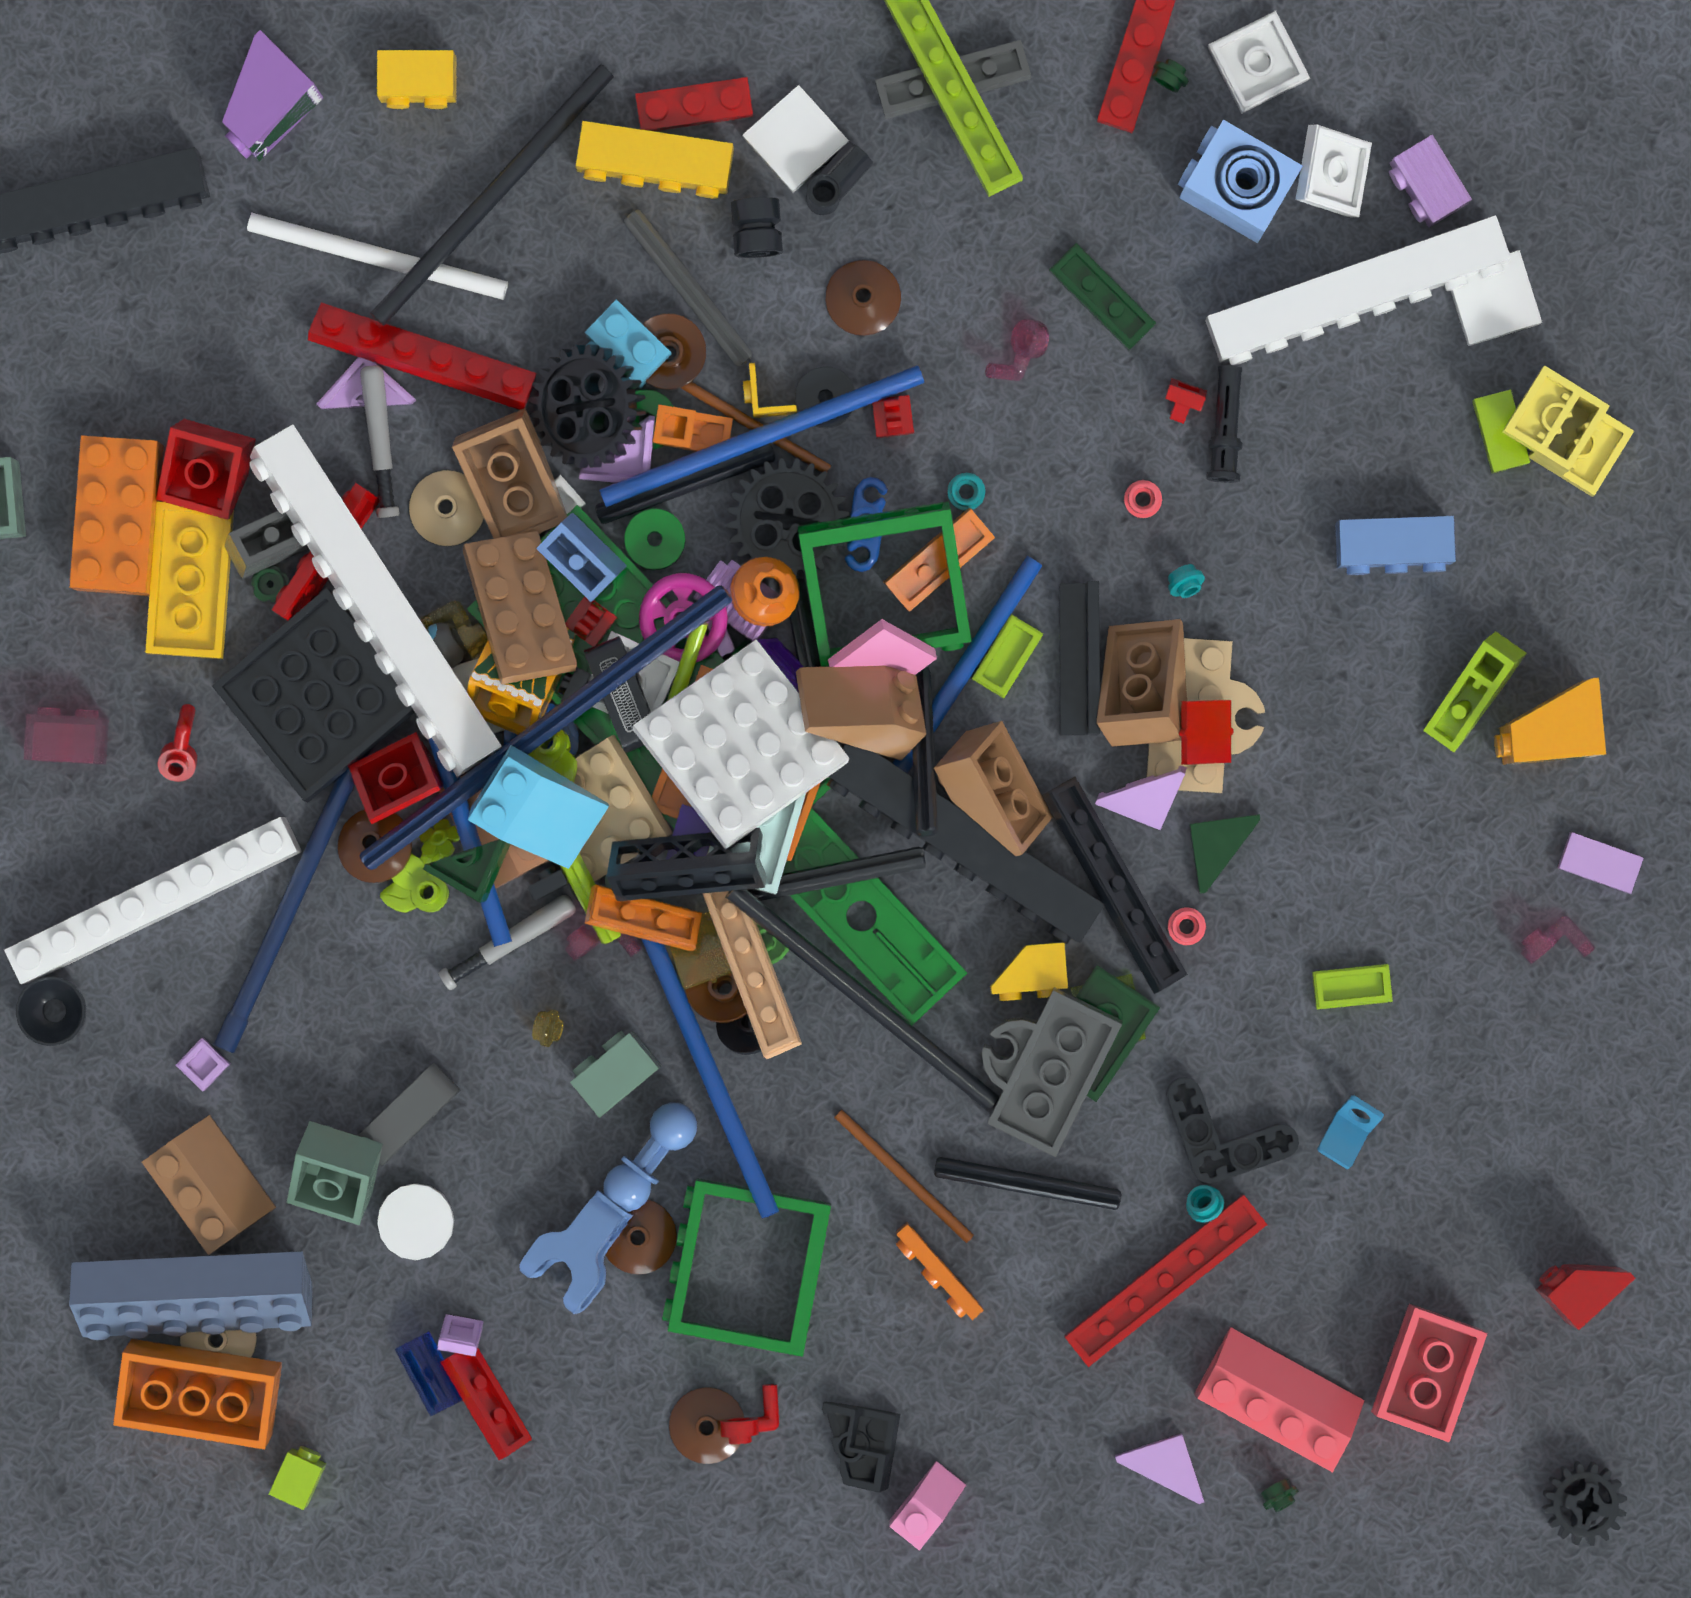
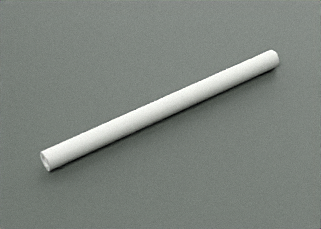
M251 213L248 221L247 231L405 274L420 260L419 257L256 213ZM441 264L427 279L504 300L508 287V281Z

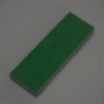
M1077 243L1049 269V272L1128 351L1156 325V322Z

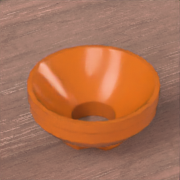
M759 557L747 561L739 567L731 581L730 596L732 604L737 613L753 625L766 627L781 623L791 615L799 600L800 591L796 575L789 566L776 558ZM771 577L778 581L780 594L777 598L769 599L762 594L760 583L763 578Z

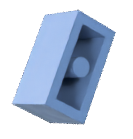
M574 513L565 518L536 548L590 602L602 593L627 567Z

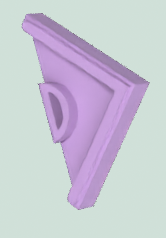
M358 357L316 404L321 409L364 407L360 371L363 367L377 364ZM383 370L387 406L413 404L416 399Z
M649 415L639 423L643 427L642 430L631 431L630 434L634 437L636 443L623 444L627 453L625 456L614 455L615 463L604 464L602 462V467L590 468L589 465L587 468H581L579 479L617 483L651 470L655 416Z
M1179 766L1177 770L1156 777L1152 775L1128 783L1124 788L1109 793L1101 792L1095 804L1161 830L1185 776L1187 767Z
M1182 1433L1115 1455L1117 1463L1198 1504L1204 1503Z

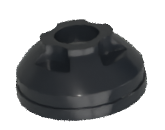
M60 977L39 978L27 985L18 998L16 1004L17 1023L26 1037L37 1044L44 1046L64 1044L72 1040L84 1025L86 1018L85 999L80 990L66 979ZM52 999L62 1001L66 1008V1014L59 1022L49 1021L44 1014L46 1003Z

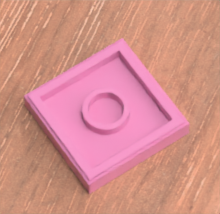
M881 619L829 658L828 663L829 667L885 665L916 675L935 661L937 656L935 648Z

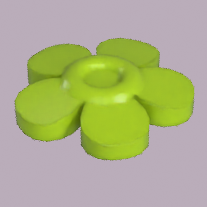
M441 819L433 826L434 830L429 828L419 836L421 842L424 843L421 851L427 858L434 857L438 852L442 857L450 856L455 850L452 843L460 840L456 826H451L447 819Z

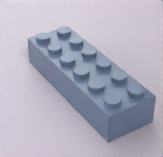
M303 1251L73 1262L71 1265L69 1305L82 1337H88L92 1340H105L110 1336L122 1335L130 1338H144L148 1334H166L177 1337L185 1335L186 1332H204L210 1335H217L226 1330H242L247 1333H256L267 1328L295 1331L301 1327L312 1326L313 1286Z

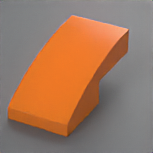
M658 405L652 443L697 452L730 439L733 418L698 413L696 410Z

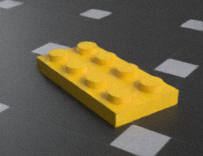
M156 502L145 653L223 659L231 561L225 548L228 534L233 531L234 510L231 518L226 520L170 503Z

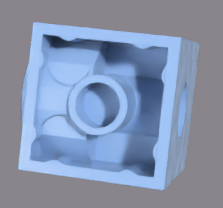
M1223 120L1218 129L1211 126L1197 151V153L1202 155L1199 162L1191 159L1178 183L1183 188L1179 198L1258 243L1303 165ZM1236 179H1246L1251 184L1252 189L1245 190L1240 188L1236 183Z

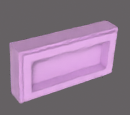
M1570 832L1557 868L1631 894L1644 858Z

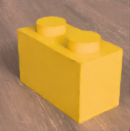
M377 50V97L380 102L387 103V107L392 109L409 108V103H424L425 108L444 109L447 108V103H456L457 57L454 51Z

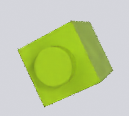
M300 1446L299 1450L290 1449L268 1495L304 1510L311 1500L327 1463L320 1461L321 1455L310 1448Z

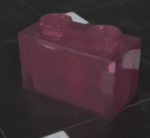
M38 707L37 714H26L24 760L106 765L109 720L98 718L99 711L76 709L75 716H60L61 709Z

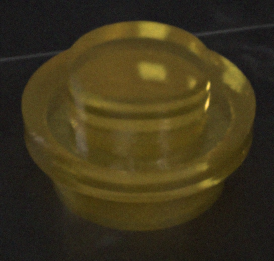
M557 1010L540 1011L536 1016L532 1037L533 1040L540 1041L541 1046L550 1047L553 1041L558 1042L562 1035L564 1022L559 1019V1012Z

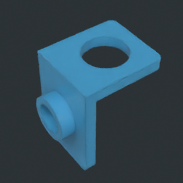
M1351 1095L1334 1115L1317 1148L1318 1152L1342 1167L1349 1169L1353 1165L1368 1134L1382 1120L1384 1114L1358 1097ZM1352 1109L1364 1111L1370 1119H1363L1357 1116Z

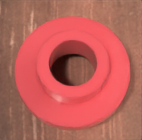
M1139 480L1127 488L1124 495V504L1131 515L1137 518H1149L1160 509L1162 494L1154 483L1147 480ZM1146 493L1150 498V503L1144 507L1139 506L1136 503L1137 494Z
M1184 907L1172 913L1167 927L1170 937L1175 942L1181 945H1193L1204 936L1206 923L1199 911ZM1184 919L1191 920L1194 925L1192 932L1188 934L1182 933L1179 928L1180 922Z

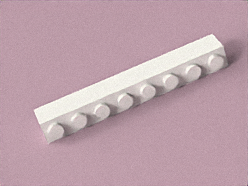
M1495 215L1207 316L1205 321L1220 363L1229 360L1230 365L1235 366L1251 360V352L1265 348L1267 354L1288 347L1287 340L1300 335L1303 341L1313 339L1324 334L1323 327L1337 323L1339 329L1353 325L1360 321L1359 315L1372 310L1374 316L1396 309L1395 302L1409 298L1411 304L1422 301L1432 296L1430 290L1444 285L1446 291L1459 288L1468 284L1466 277L1480 272L1483 279L1504 271L1502 264L1507 263L1511 256Z
M279 817L27 938L4 951L19 983L29 984L301 853L302 850L287 819Z

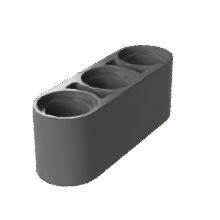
M434 1062L358 1136L383 1144L379 1165L382 1167L452 1100L461 1089Z

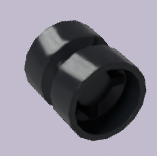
M752 197L732 201V224L739 228L733 234L735 257L760 258L782 254V232L775 229V225L781 221L779 199L773 197Z

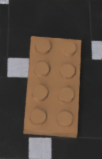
M538 531L466 543L463 547L464 558L501 685L576 671L577 667L547 560L536 549L541 544Z

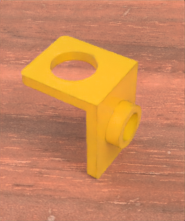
M749 363L750 380L743 381L745 404L752 403L754 418L787 416L796 413V405L759 408L755 363Z

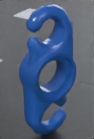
M869 477L863 479L855 487L850 518L862 514L883 512L882 510L886 504L884 498H879L875 502H868L864 498V491L869 487H875L881 495H885L888 488L883 481L878 478ZM882 536L849 541L847 544L848 551L852 552L858 547H864L868 550L869 557L864 562H858L851 554L845 556L848 567L859 572L870 570L878 561Z

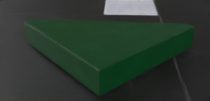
M1260 814L1189 824L1199 894L1208 891L1259 823Z
M498 839L425 864L423 870L477 902H485L510 844Z

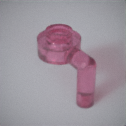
M1029 319L1019 321L1011 335V345L1016 353L1012 365L989 363L985 368L986 376L993 379L1020 381L1024 377L1030 359L1042 356L1048 347L1049 333L1045 324L1041 321Z
M1563 916L1546 931L1542 932L1538 927L1522 940L1521 943L1525 948L1520 953L1531 965L1550 950L1563 935L1568 938L1583 957L1590 954L1596 947L1569 917Z
M583 925L566 938L570 944L565 948V951L575 962L600 944L601 941L593 927L588 930ZM621 933V936L617 938L630 957H633L643 949L634 936Z

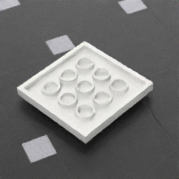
M757 640L633 725V731L725 850L849 761V757L836 741L805 732L799 693Z

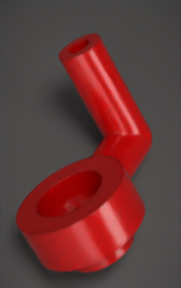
M184 704L181 707L174 742L166 744L159 754V772L166 779L175 782L185 781L192 777L197 765L196 751L189 745L196 712L195 707L191 704ZM179 763L182 767H174L171 764Z
M777 1384L762 1385L764 1416L720 1420L721 1437L729 1438V1444L751 1443V1436L758 1435L759 1432L776 1430L779 1427Z

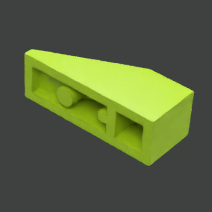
M1495 631L1483 641L1423 731L1452 752H1455L1503 689L1527 653Z

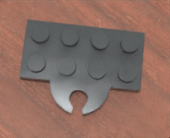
M1054 987L1038 1020L1016 1017L1008 1018L996 1025L991 1030L990 1035L995 1039H1009L1014 1046V1052L1009 1056H1000L991 1045L984 1044L982 1058L984 1069L990 1080L1003 1090L987 1124L1056 1157L1123 1021Z

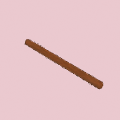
M693 382L681 387L684 391L729 418H733V420L750 430L763 426L762 423ZM787 438L772 442L806 464L810 465L813 463L814 468L821 473L824 471L828 472L832 466Z
M842 1109L834 1118L965 1243H968L974 1234Z

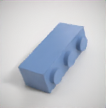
M1454 516L1339 520L1335 523L1337 568H1347V575L1370 574V567H1385L1386 574L1407 573L1408 566L1422 565L1423 572L1446 571V565L1456 562Z

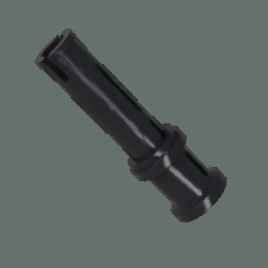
M1222 365L1218 366L1219 378L1215 436L1211 437V440L1208 442V448L1212 449L1211 469L1206 473V479L1213 482L1234 483L1240 482V474L1237 473L1238 451L1242 450L1243 444L1241 439L1237 438L1242 367ZM1228 390H1229V405H1228V418H1227V402H1228Z

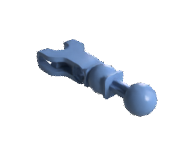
M675 1102L660 1106L653 1113L650 1120L652 1137L636 1158L632 1160L629 1157L623 1156L621 1160L624 1164L615 1166L608 1172L604 1181V1192L598 1190L566 1230L562 1232H549L539 1236L523 1257L519 1267L520 1272L529 1278L542 1276L556 1262H565L571 1270L572 1282L563 1297V1303L571 1313L577 1314L584 1311L604 1287L606 1280L604 1256L632 1218L633 1214L630 1211L639 1209L645 1204L651 1192V1183L657 1185L659 1182L652 1175L653 1171L669 1150L676 1151L685 1148L693 1141L697 1132V1121L689 1107Z

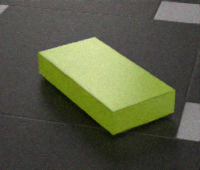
M1511 389L1472 400L1491 472L1496 473L1529 464L1530 459L1527 448L1502 432L1516 410Z
M1011 614L972 677V680L1004 699L1043 636V633Z
M1389 964L1312 972L1317 1010L1393 1002Z

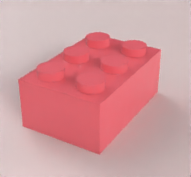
M1409 1304L1371 1412L1379 1418L1450 1442L1488 1333L1480 1328Z

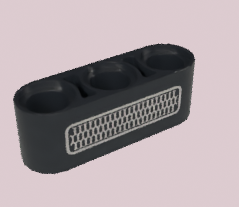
M618 636L585 649L584 653L595 678L627 654L621 637ZM635 674L603 698L625 753L645 746L633 731V725L651 713Z

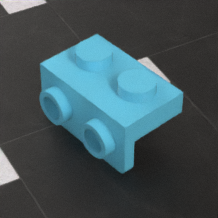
M617 299L585 331L586 337L590 340L588 344L598 345L599 349L611 348L612 356L623 355L625 357L621 367L633 366L635 368L629 378L630 380H641L642 383L638 386L640 389L646 384L645 381L672 354Z

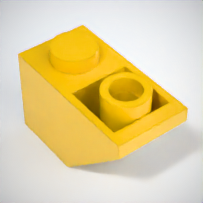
M1065 943L1025 945L991 984V994H999V1001L1022 999V992L1037 991V998H1048L1054 987L1059 990L1067 989Z

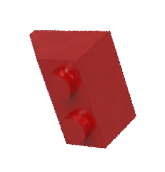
M187 419L176 423L170 427L156 500L229 520L249 475L250 461H252L250 455L255 446L256 439Z
M417 732L348 766L371 824L440 791L443 786L435 761Z
M1563 1264L1558 1268L1554 1265L1539 1278L1542 1284L1536 1291L1568 1325L1580 1330L1636 1278L1630 1272L1617 1266Z

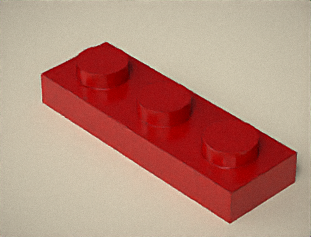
M748 77L635 94L641 130L661 131L753 117Z
M478 1348L476 1356L453 1353L440 1362L498 1460L509 1456L532 1440L525 1425Z

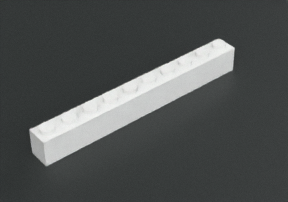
M291 425L254 446L250 455L252 460L250 461V467L254 475L261 482L265 480L273 493L270 496L273 504L281 514L286 512L294 524L291 526L292 532L297 541L302 546L307 545L314 555L312 562L322 578H329L335 588L333 595L337 603L343 610L349 609L356 620L354 628L364 642L369 641L377 653L374 657L379 668L386 675L390 673L398 685L395 687L398 697L406 707L411 705L417 714L418 719H416V723L422 734L427 739L432 738L439 748L437 755L447 771L453 770L455 775L459 777L502 747L295 426Z

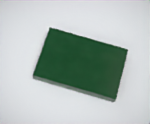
M1098 965L1095 966L1075 998L1122 1020L1123 1023L1087 1094L1095 1102L1098 1101L1160 1009L1158 1005Z

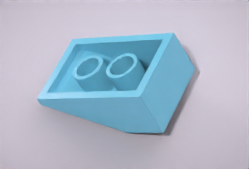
M510 745L471 806L468 820L502 841L569 869L607 811L609 804Z

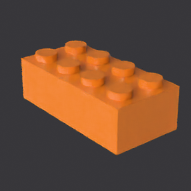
M81 435L69 588L77 591L150 596L156 502H160L156 500L164 452V445L160 442Z
M131 1339L122 1352L113 1426L265 1449L273 1435L282 1362Z

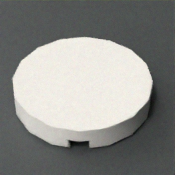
M414 1183L399 1187L387 1196L380 1207L377 1224L380 1238L390 1251L401 1258L420 1260L433 1256L445 1247L452 1236L455 1220L451 1206L443 1193L430 1185Z

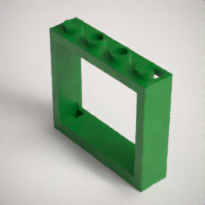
M948 501L798 526L821 667L829 666L828 659L845 646L829 648L813 547L941 526L957 628L912 636L933 648L941 647L943 651L958 650L964 647V643L972 642L952 514Z
M699 1178L696 1179L695 1187L688 1185L683 1208L690 1209L688 1224L680 1223L676 1243L677 1246L683 1247L681 1262L673 1260L669 1283L676 1284L674 1299L666 1298L662 1321L669 1322L668 1332L803 1357L831 1203L771 1192L778 1208L814 1214L791 1339L788 1341L682 1321L705 1194L755 1203L747 1187Z

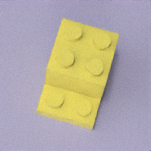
M1544 365L1502 432L1532 450L1529 454L1530 459L1593 497L1634 433V430L1606 414L1610 405Z

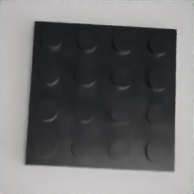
M328 588L324 589L212 685L214 690L302 800L307 803L349 769L348 766L357 762L415 713L411 705L406 707L402 703L395 690V687L398 686L390 673L386 675L379 668L374 657L377 653L369 641L364 642L359 637L354 628L356 620L347 609L343 610L339 606L333 592Z

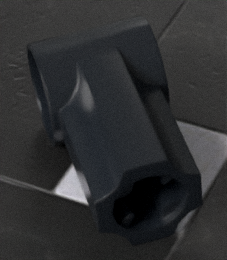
M848 141L822 172L811 179L807 188L806 202L812 212L817 215H827L836 210L843 197L873 165V161L868 157L867 153L859 146ZM819 187H827L833 192L834 197L829 202H820L816 200L813 192Z

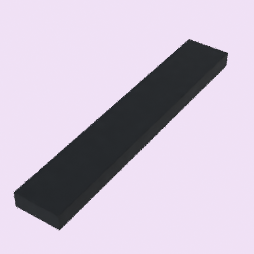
M1073 777L1042 795L1044 801L1100 900L1105 904L1104 907L1153 993L1162 991L1188 975L1077 778Z

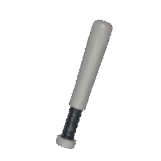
M378 365L366 366L361 369L360 377L373 471L376 470L378 496L380 498V508H377L376 514L378 518L399 516V507L395 506L393 501L392 477L390 475L393 465L383 369Z
M567 895L557 897L511 927L509 932L512 942L494 947L491 940L480 947L478 953L457 964V966L449 970L447 968L441 969L438 974L444 985L450 991L455 989L460 979L475 972L476 969L486 964L494 963L573 916L576 912L573 901Z

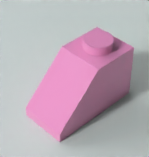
M936 1461L891 1517L889 1527L920 1551L944 1521L966 1487V1484Z

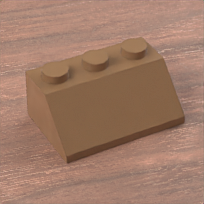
M211 1115L175 1137L142 1161V1164L208 1255L216 1252L276 1208Z

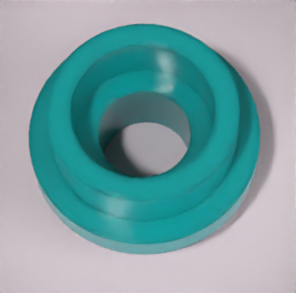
M972 473L958 474L949 483L947 491L949 501L955 508L962 511L968 508L976 509L985 498L983 481ZM968 485L972 487L974 495L970 499H964L960 496L959 489L962 486Z
M1193 564L1181 566L1168 576V582L1170 583L1168 590L1172 596H1181V598L1191 597L1201 590L1205 576Z
M1208 1185L1197 1186L1188 1194L1187 1212L1197 1222H1210L1221 1214L1224 1208V1198L1220 1191ZM1210 1202V1204H1209L1208 1206H1206L1205 1208H1202L1204 1204Z

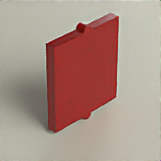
M1231 700L1181 701V729L1179 730V736H1181V765L1231 763V735L1234 733V729L1231 728Z

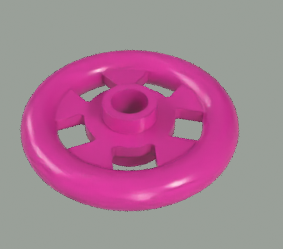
M675 573L658 580L647 591L640 606L639 625L644 640L657 631L654 619L663 616L664 624H667L679 612H683L693 604L692 601L688 600L693 590L704 596L715 587L704 578L689 573ZM673 590L678 600L666 608L660 599L666 593ZM726 607L710 618L712 620V627L709 635H704L696 663L709 657L721 644L728 622ZM674 645L664 652L663 655L680 662L684 649H677Z

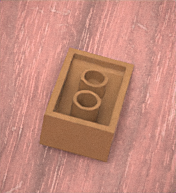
M525 408L457 436L452 445L493 538L534 531L541 533L558 526L568 517L540 444L541 442Z
M1175 619L1109 626L1097 725L1112 747L1181 741V736H1179V730L1181 729V701H1187L1182 620Z
M885 665L801 667L796 671L805 732L901 761L926 735L916 675Z
M1002 721L966 731L934 767L938 780L945 788L951 801L1015 856L1022 855L1053 818Z

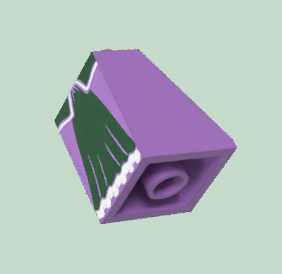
M261 30L254 35L222 120L229 130L225 137L246 159L252 154L258 161L277 145L323 99L315 84Z

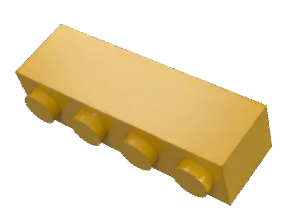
M582 121L576 168L578 172L584 173V179L605 182L606 176L621 178V184L626 186L643 187L644 182L659 184L658 189L665 192L681 193V188L695 189L697 196L717 199L719 193H728L734 146L733 143Z

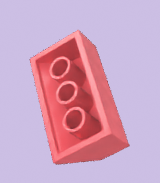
M1232 1327L1229 1328L1194 1393L1197 1399L1331 1472L1334 1471L1351 1440L1365 1401Z

